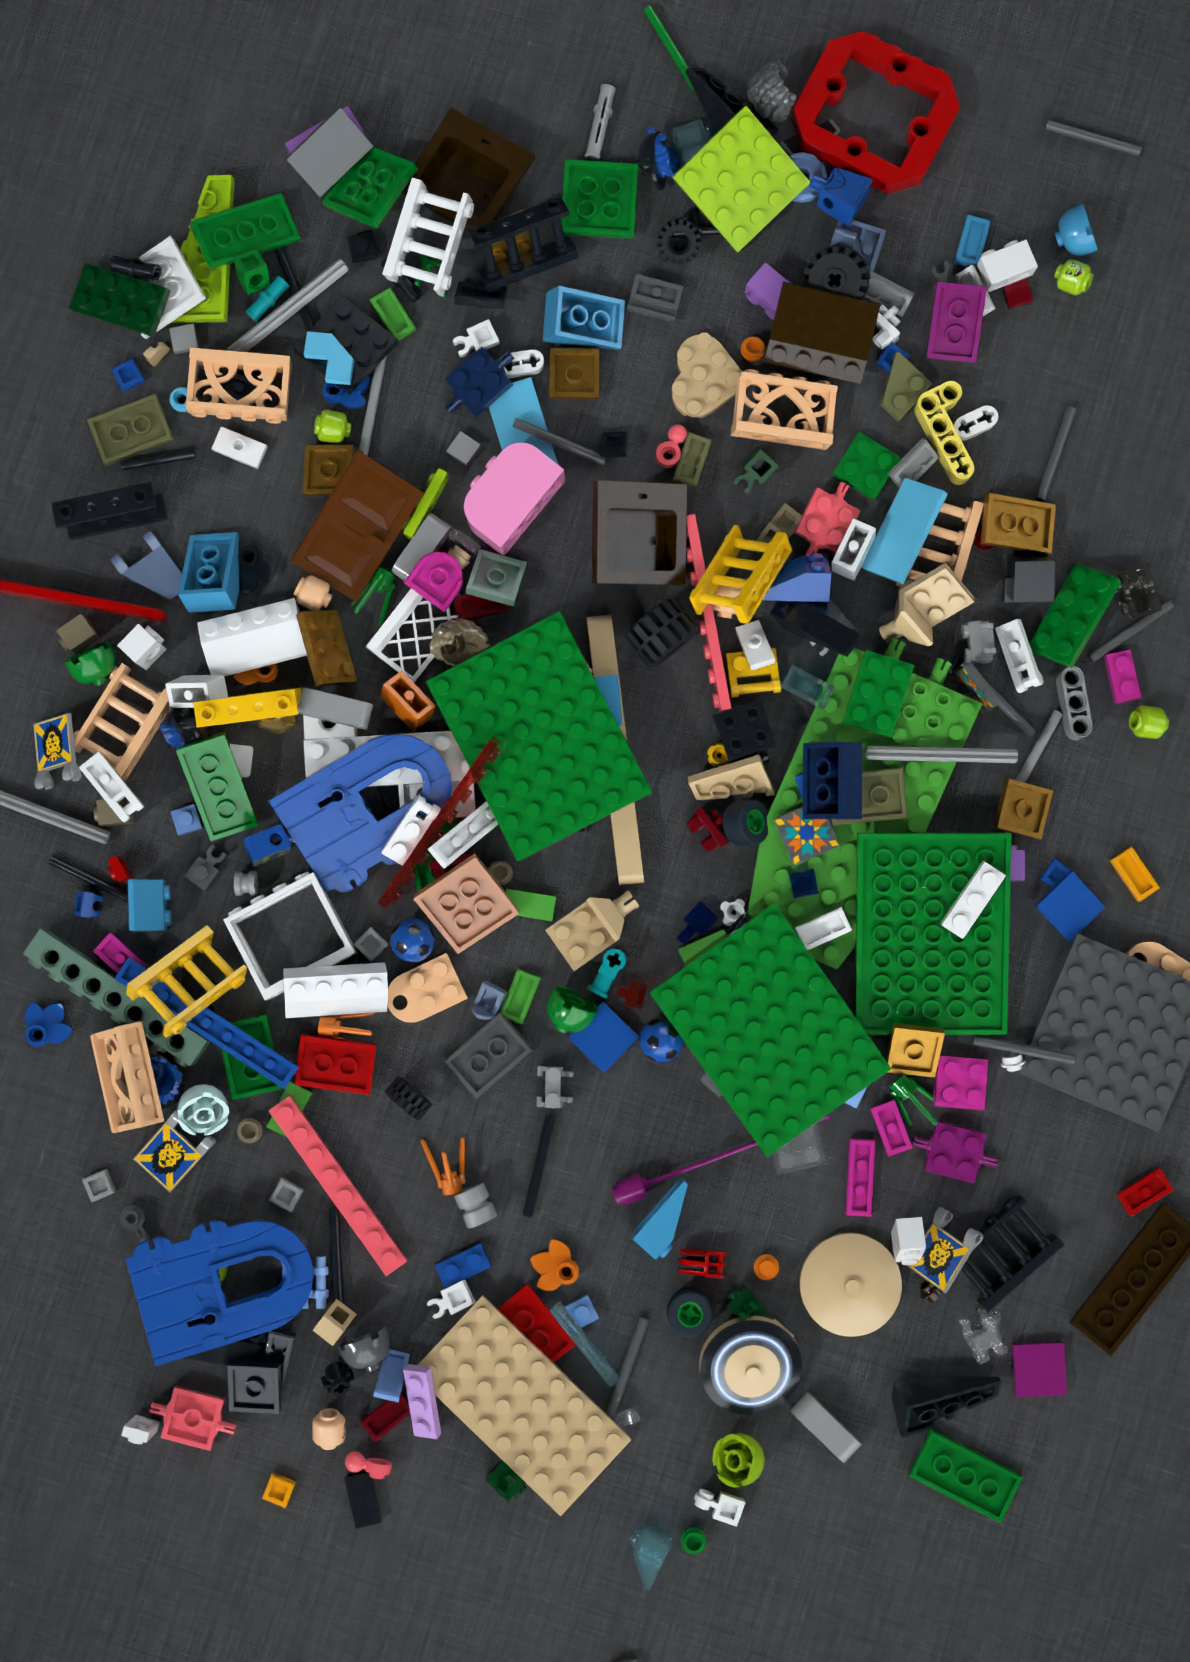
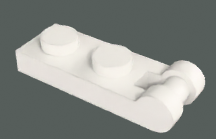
M1015 619L996 627L995 630L1017 692L1022 693L1027 691L1030 686L1037 687L1042 685L1043 677L1038 671L1021 619ZM1027 670L1029 677L1023 678L1021 672Z
M97 752L79 767L124 823L131 818L129 815L136 810L140 811L144 807L143 803L131 791L101 752ZM126 797L130 803L122 807L119 802Z
M420 795L415 798L381 850L383 855L402 866L441 810L439 806L427 803L426 799ZM419 810L426 813L424 818L417 815Z

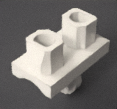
M884 305L880 306V313H878L875 326L879 332L873 337L872 341L881 350L891 342L895 344L899 340L900 332L895 327L901 321L895 316L899 310L896 306L889 310Z

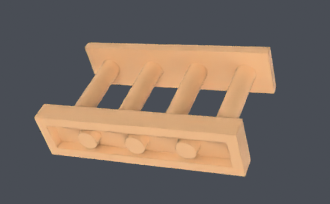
M974 501L970 507L965 509L943 503L939 512L962 518V521L965 522L963 531L959 530V532L932 525L929 534L954 541L955 545H959L957 553L948 555L922 547L918 556L942 564L946 563L962 581L984 503ZM911 569L907 579L916 581L926 575V573ZM896 582L895 586L900 587L902 584Z
M121 663L120 667L117 666L112 671L110 683L80 731L77 730L73 735L75 752L80 754L83 748L93 754L101 752L107 761L113 765V768L123 781H126L159 729L160 723L167 716L170 704L165 688L162 693L153 691L128 676L132 669ZM122 684L152 701L154 706L149 714H143L115 697ZM109 705L139 722L140 729L136 735L133 734L131 736L102 718ZM96 726L126 744L127 750L123 756L117 757L89 740Z

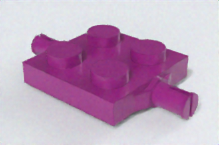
M937 1121L938 1124L934 1126L933 1133L929 1139L913 1137L912 1146L926 1149V1161L923 1169L927 1172L974 1184L977 1170L981 1164L996 1168V1162L998 1163V1157L984 1154L983 1147L987 1135L983 1132Z

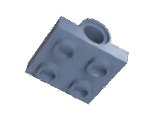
M855 220L852 221L850 226H846L838 221L830 247L844 246L856 250L860 253L863 260H866L868 271L873 272L886 230Z

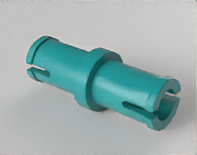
M278 275L265 291L261 290L258 299L245 312L257 323L270 307L273 308L276 305L275 301L290 286Z

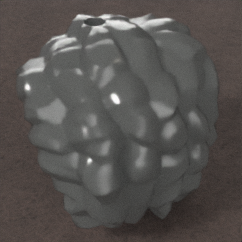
M780 59L768 62L754 73L747 89V97L754 104V110L762 118L769 119L777 124L787 119L792 105H794V101L797 98L795 93L788 92L789 89L787 86H784L783 80L787 75V66L783 65Z

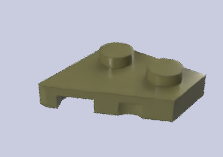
M899 351L893 355L890 374H888L886 389L880 406L897 422L918 401L920 395L925 393L932 385Z

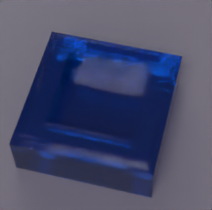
M814 869L789 874L794 899L819 894Z

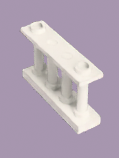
M412 178L382 274L388 280L396 283L398 282V277H402V275L435 284L434 291L438 295L444 296L445 290H448L451 285L452 276H450L467 218H471L473 214L474 203H472L473 200L469 194L464 192L461 202L428 193L427 187L422 180ZM428 203L456 211L457 215L453 226L420 217L421 204ZM421 227L450 236L446 250L413 241L411 237L414 228ZM413 251L442 260L439 273L435 274L406 265L404 262L406 253Z

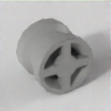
M251 870L248 873L235 871L234 891L236 896H242L244 893L257 895L258 876L256 870Z

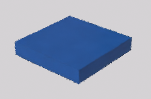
M1069 871L1034 905L1068 942L1072 941L1075 933L1079 934L1105 908L1073 871Z
M602 1002L598 1006L599 1010L590 1026L583 1031L573 1032L568 1038L605 1073L639 1036Z

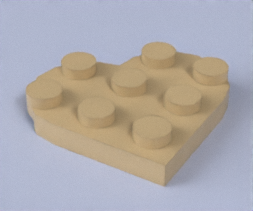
M701 333L687 338L677 352V367L680 375L672 385V401L682 415L703 418L736 396L737 377L742 371L722 344L708 333Z

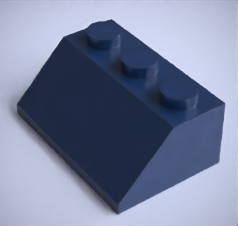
M844 741L803 743V819H862V743Z

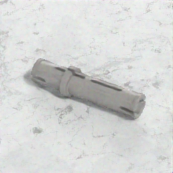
M609 84L601 85L598 102L593 109L595 115L585 153V158L591 161L600 160L608 120L613 113L611 106L616 88ZM606 103V104H605V108H604V112H603V117L601 118V113H602V109H603V104ZM598 127H600L597 143H595Z

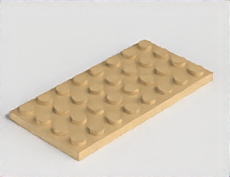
M484 1295L474 1303L417 1364L419 1366L431 1367L435 1395L560 1516L631 1441V1437Z

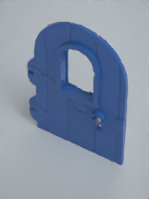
M403 734L377 737L269 800V803L327 893L334 888L343 893L353 890L354 886L350 882L353 879L356 885L360 886L367 879V869L381 861L389 865L397 864L394 860L383 855L381 850L413 801L377 821L372 814V810L366 806L365 799L359 793L360 790L396 769L406 767L417 770L424 781L420 796L424 797L427 803L435 804L441 808L438 816L432 821L423 836L436 828L445 817L452 796L451 774L442 756L425 741ZM334 791L342 793V797H336L322 807L318 804L327 797H331ZM419 810L417 815L424 818L426 813Z
M215 1219L209 1221L210 1231H206L205 1223L199 1224L193 1228L191 1238L172 1243L170 1239L158 1236L152 1239L155 1247L150 1248L148 1240L141 1241L136 1246L134 1255L125 1257L155 1366L272 1331L293 1319L306 1304L313 1282L312 1260L306 1246L299 1237L285 1226L271 1221L255 1220L228 1227L224 1221ZM257 1256H273L281 1260L280 1263L284 1268V1276L278 1286L269 1291L227 1302L226 1295L221 1288L220 1268L250 1260ZM208 1314L215 1316L212 1321L204 1320V1322L188 1326L189 1321L199 1318L203 1319Z

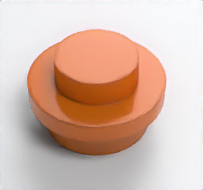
M748 337L742 342L741 354L746 360L755 362L764 356L765 344L760 338Z
M760 1255L754 1262V1272L762 1280H771L779 1272V1263L772 1255Z

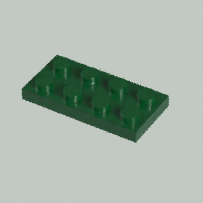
M85 263L69 310L154 338L171 291L166 287Z

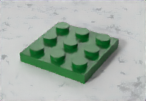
M372 147L332 186L322 203L333 211L377 229L418 168L413 162Z
M565 159L562 199L570 215L561 218L564 235L634 239L638 164Z

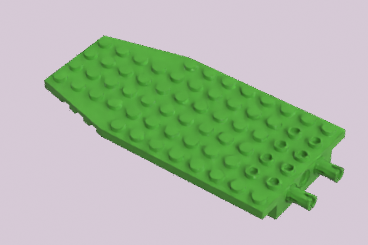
M891 638L884 656L899 660L906 644L900 641L896 650H894L898 640ZM854 648L848 657L838 654L768 812V835L759 844L747 913L754 917L772 903H775L797 934L795 927L842 907L852 931L808 950L814 960L832 968L838 969L856 946L857 833H925L956 762L868 760L865 756L866 747L963 748L982 706L981 702L944 687L943 682L952 664L946 661L943 665L944 660L941 658L936 659L929 678L925 679L912 673L892 738H888L842 723L864 651ZM859 742L862 743V772L903 768L908 818L832 825L840 846L793 866L773 819L803 807V801L794 778L803 774V743Z

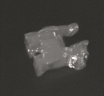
M979 1308L978 1315L983 1326L982 1329L971 1331L970 1323L966 1318H961L959 1323L963 1327L962 1331L965 1341L973 1351L976 1361L979 1364H983L990 1360L986 1352L989 1348H992L997 1355H1002L1009 1350L1003 1344L1001 1333L998 1329V1324L1001 1320L1000 1313L992 1310L987 1312Z

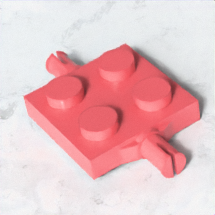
M840 482L835 494H829L820 488L814 490L794 531L795 534L803 537L810 544L805 556L817 553L819 549L827 550L835 555L852 520L857 519L860 510L849 505L843 499L850 487L848 484Z
M177 1385L174 1387L172 1398L167 1406L152 1402L149 1413L164 1416L161 1438L208 1451L212 1449L215 1436L219 1431L234 1435L237 1425L222 1421L225 1398Z

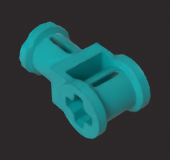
M619 949L608 950L604 954L603 963L598 970L597 976L587 988L607 999V991L619 971L626 965L625 953ZM618 953L620 955L618 959L621 961V964H615L612 967L610 965L611 960L608 958L610 955L615 956Z

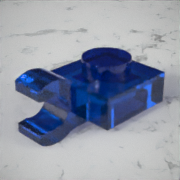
M699 901L683 919L688 925L676 938L682 944H685L695 932L702 936L718 917Z

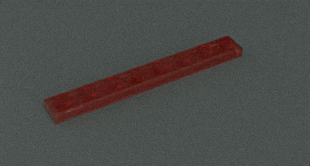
M494 736L483 748L377 902L386 909L390 903L393 905L397 903L403 894L400 891L404 883L409 885L417 874L413 869L418 863L423 865L430 855L427 849L431 843L435 844L444 835L445 832L441 830L446 822L448 824L453 822L459 813L455 810L460 802L465 804L473 793L469 789L474 781L479 784L487 772L483 769L487 762L493 763L500 754L501 750L498 749L501 741Z

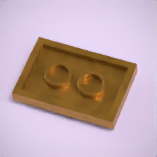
M993 493L985 494L980 544L1038 554H1051L1056 505Z
M338 610L302 611L296 614L315 686L345 685L356 682L357 678Z

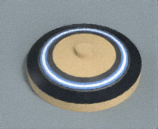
M748 1316L749 1318L746 1321L738 1317L719 1326L706 1340L699 1359L701 1381L706 1393L713 1402L729 1412L740 1415L766 1413L783 1404L796 1389L802 1372L801 1354L792 1334L780 1323L762 1316Z

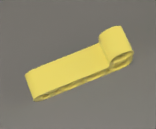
M948 381L920 395L914 406V412L932 448L938 454V459L949 480L955 485H962L972 476L974 464L946 412L955 407L962 396L961 386L955 381ZM950 391L955 398L949 400L945 398L943 392ZM921 403H930L933 410H925ZM938 423L942 425L944 432L935 431L933 424ZM944 446H953L955 454H948ZM959 468V470L964 469L966 472L963 474L962 472L958 473L956 470Z

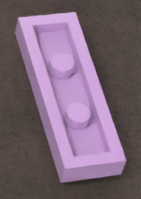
M407 1364L403 1372L414 1436L437 1439L441 1435L431 1367Z

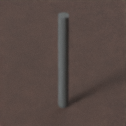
M1047 120L1045 130L1136 156L1140 155L1142 146L1052 120Z
M1067 406L1036 495V499L1039 501L1046 500L1076 412V408L1072 406Z
M516 418L512 426L598 464L604 465L607 457H602L596 451Z
M1168 599L1088 654L1089 661L1091 663L1096 662L1174 608L1173 603Z
M964 661L959 667L962 669L968 663ZM986 680L1001 700V703L997 706L1028 737H1031L1036 730Z
M975 1035L973 1045L1073 1065L1076 1064L1077 1059L1076 1054Z
M639 1317L605 1413L610 1417H615L649 1319L645 1317Z

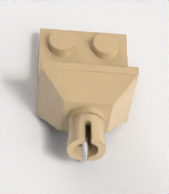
M944 563L899 590L894 609V619L879 628L880 634L884 640L887 639L886 643L888 644L891 638L898 639L905 636L910 642L931 646L933 644L932 627L974 603V596L950 567Z
M628 890L613 901L590 897L582 905L545 930L573 971L620 939L624 917L639 907L635 899L629 904L624 905L625 902L633 898Z

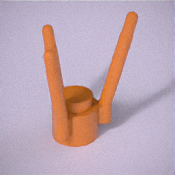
M374 1013L321 1016L318 1025V1036L343 1039L337 1037L340 1036L341 1032L370 1036L372 1032L369 1030L342 1027V1021H338V1019L373 1015Z
M462 1137L460 1139L459 1175H457V1171H450L447 1154L442 1152L445 1170L442 1177L425 1139H422L421 1144L437 1179L438 1188H442L443 1195L462 1192V1184L466 1183L464 1175L465 1138Z

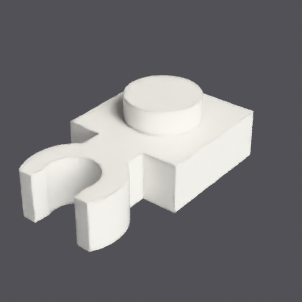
M489 319L466 329L469 336H458L453 339L454 346L458 344L465 345L463 350L458 351L459 357L467 356L473 348L477 351L482 346L487 350L500 344Z
M462 1280L440 1291L443 1299L434 1298L427 1305L437 1304L439 1306V1312L433 1315V1318L436 1319L445 1315L447 1309L452 1315L473 1305L475 1300L466 1280Z

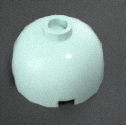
M207 1084L195 1085L184 1092L178 1102V1121L182 1129L189 1134L196 1135V1132H204V1136L211 1135L226 1125L229 1114L228 1102L222 1091L214 1086Z

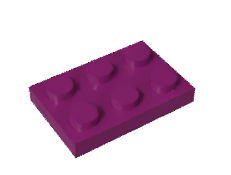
M936 281L926 358L976 363L987 286Z

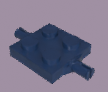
M481 346L445 378L455 395L445 405L447 410L452 414L463 404L475 417L479 416L513 386L504 370V367L515 359L512 354L507 350L504 355L496 360Z

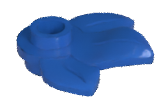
M367 376L350 395L336 384L325 383L322 388L323 397L329 403H340L348 409L362 407L366 402L361 394L368 387L369 377ZM333 390H338V391H339L338 394H336V395H331V392H332Z
M33 1002L27 1008L24 1017L28 1026L25 1038L31 1046L42 1047L48 1042L59 1044L71 1035L73 1028L63 1024L65 1017L63 1004H51L42 1009ZM37 1030H41L43 1033L41 1039H37L35 1036Z

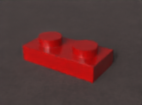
M1157 1167L1115 1193L1128 1216L1132 1217L1174 1189L1161 1168Z

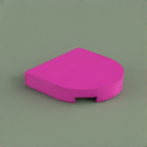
M431 552L417 561L403 583L442 612H445L462 587L463 575L459 562L453 556L445 552Z

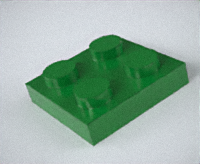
M858 432L832 476L874 501L889 478L887 473L899 462L901 457Z

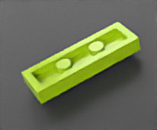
M438 468L436 474L432 473L426 483L428 488L424 496L422 495L416 505L413 516L408 518L402 528L406 539L411 541L426 517L433 510L449 480L448 472Z

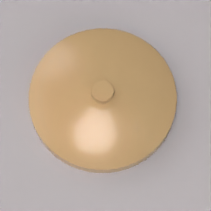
M847 1232L827 1237L814 1246L803 1262L799 1278V1289L803 1304L816 1323L831 1333L855 1337L876 1331L892 1317L900 1301L902 1279L894 1257L880 1242L864 1234Z

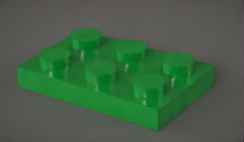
M865 650L842 723L892 738L914 665Z
M268 1015L232 1022V1024L275 1051ZM222 1049L232 1100L283 1089Z

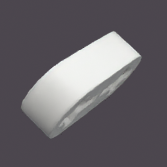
M537 350L513 352L511 354L515 359L511 361V364L515 366H512V371H507L506 367H504L508 378L535 375L543 370L544 357ZM530 357H535L536 361H540L536 363V367H532L529 363H522L530 362Z
M982 406L959 417L953 426L961 441H965L994 427L998 420V412L992 406ZM983 413H985L986 416H992V418L989 420V423L986 420L978 423L977 420L981 419ZM961 423L964 426L972 423L973 426L968 429L967 434L965 431L960 432L958 430Z

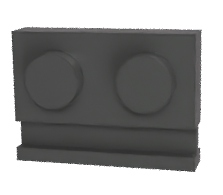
M636 274L627 311L674 323L684 286Z

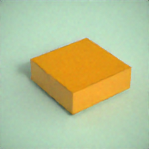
M273 1472L262 1499L286 1508L296 1481Z

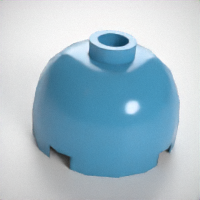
M1084 204L1067 210L1058 222L1059 231L1055 232L1059 247L1064 245L1070 254L1077 256L1097 251L1098 247Z

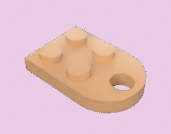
M1141 942L1135 944L1126 952L1130 956L1140 953L1144 957V962L1190 981V963L1159 943Z
M447 953L397 976L388 987V1008L396 1018L404 1022L413 1023L424 1020L468 999ZM398 995H402L407 999V1006L403 1010H398L394 1006V999Z

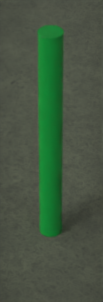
M652 5L647 6L644 9V13L692 92L695 93L686 74L687 68L690 67Z

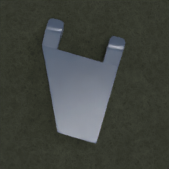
M147 532L143 538L153 551L131 567H128L123 558L118 554L111 558L113 565L125 577L169 600L178 596L182 573L152 532Z

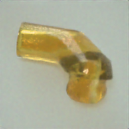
M291 715L274 719H260L257 726L277 734H282L295 726L296 718Z

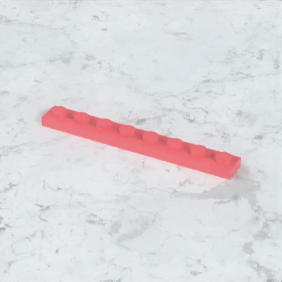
M692 514L687 515L686 538L689 548H686L687 563L692 562L693 572H690V581L692 587H695L706 570L696 516ZM707 604L701 614L702 620H699L700 634L705 635L707 644L703 645L705 659H710L711 669H708V678L710 684L714 683L716 693H712L714 708L719 707V712L721 713L730 710L731 704L712 604Z
M288 1096L271 1108L269 1112L385 1276H388L406 1263L407 1258L292 1096Z

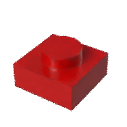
M116 855L107 860L110 864L108 871L115 881L118 880L120 883H126L129 879H134L121 856Z

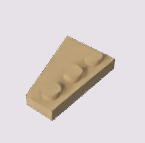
M760 755L688 776V783L696 800L724 799L734 794H743V797H753V793H766V796H775L774 787Z

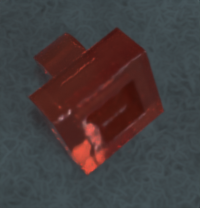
M630 981L629 988L618 986L616 996L626 998L624 1006L642 1010L647 985Z

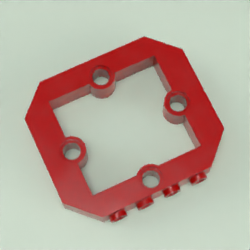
M860 31L828 42L793 107L791 120L802 151L813 154L818 159L835 168L873 179L872 187L890 194L921 184L958 114L960 105L950 75L946 74L942 68L931 66L923 62L920 57L903 52L897 45H889L881 41L873 33ZM850 59L885 76L887 82L891 85H903L935 101L927 117L917 116L910 122L906 134V142L911 148L901 167L868 152L867 143L862 137L851 136L845 140L815 125L825 105H836L842 100L846 88V79L842 73ZM899 66L904 71H896L893 67ZM835 86L838 90L830 91L828 87ZM921 130L925 135L919 136L914 131ZM856 150L859 155L853 156L848 151Z

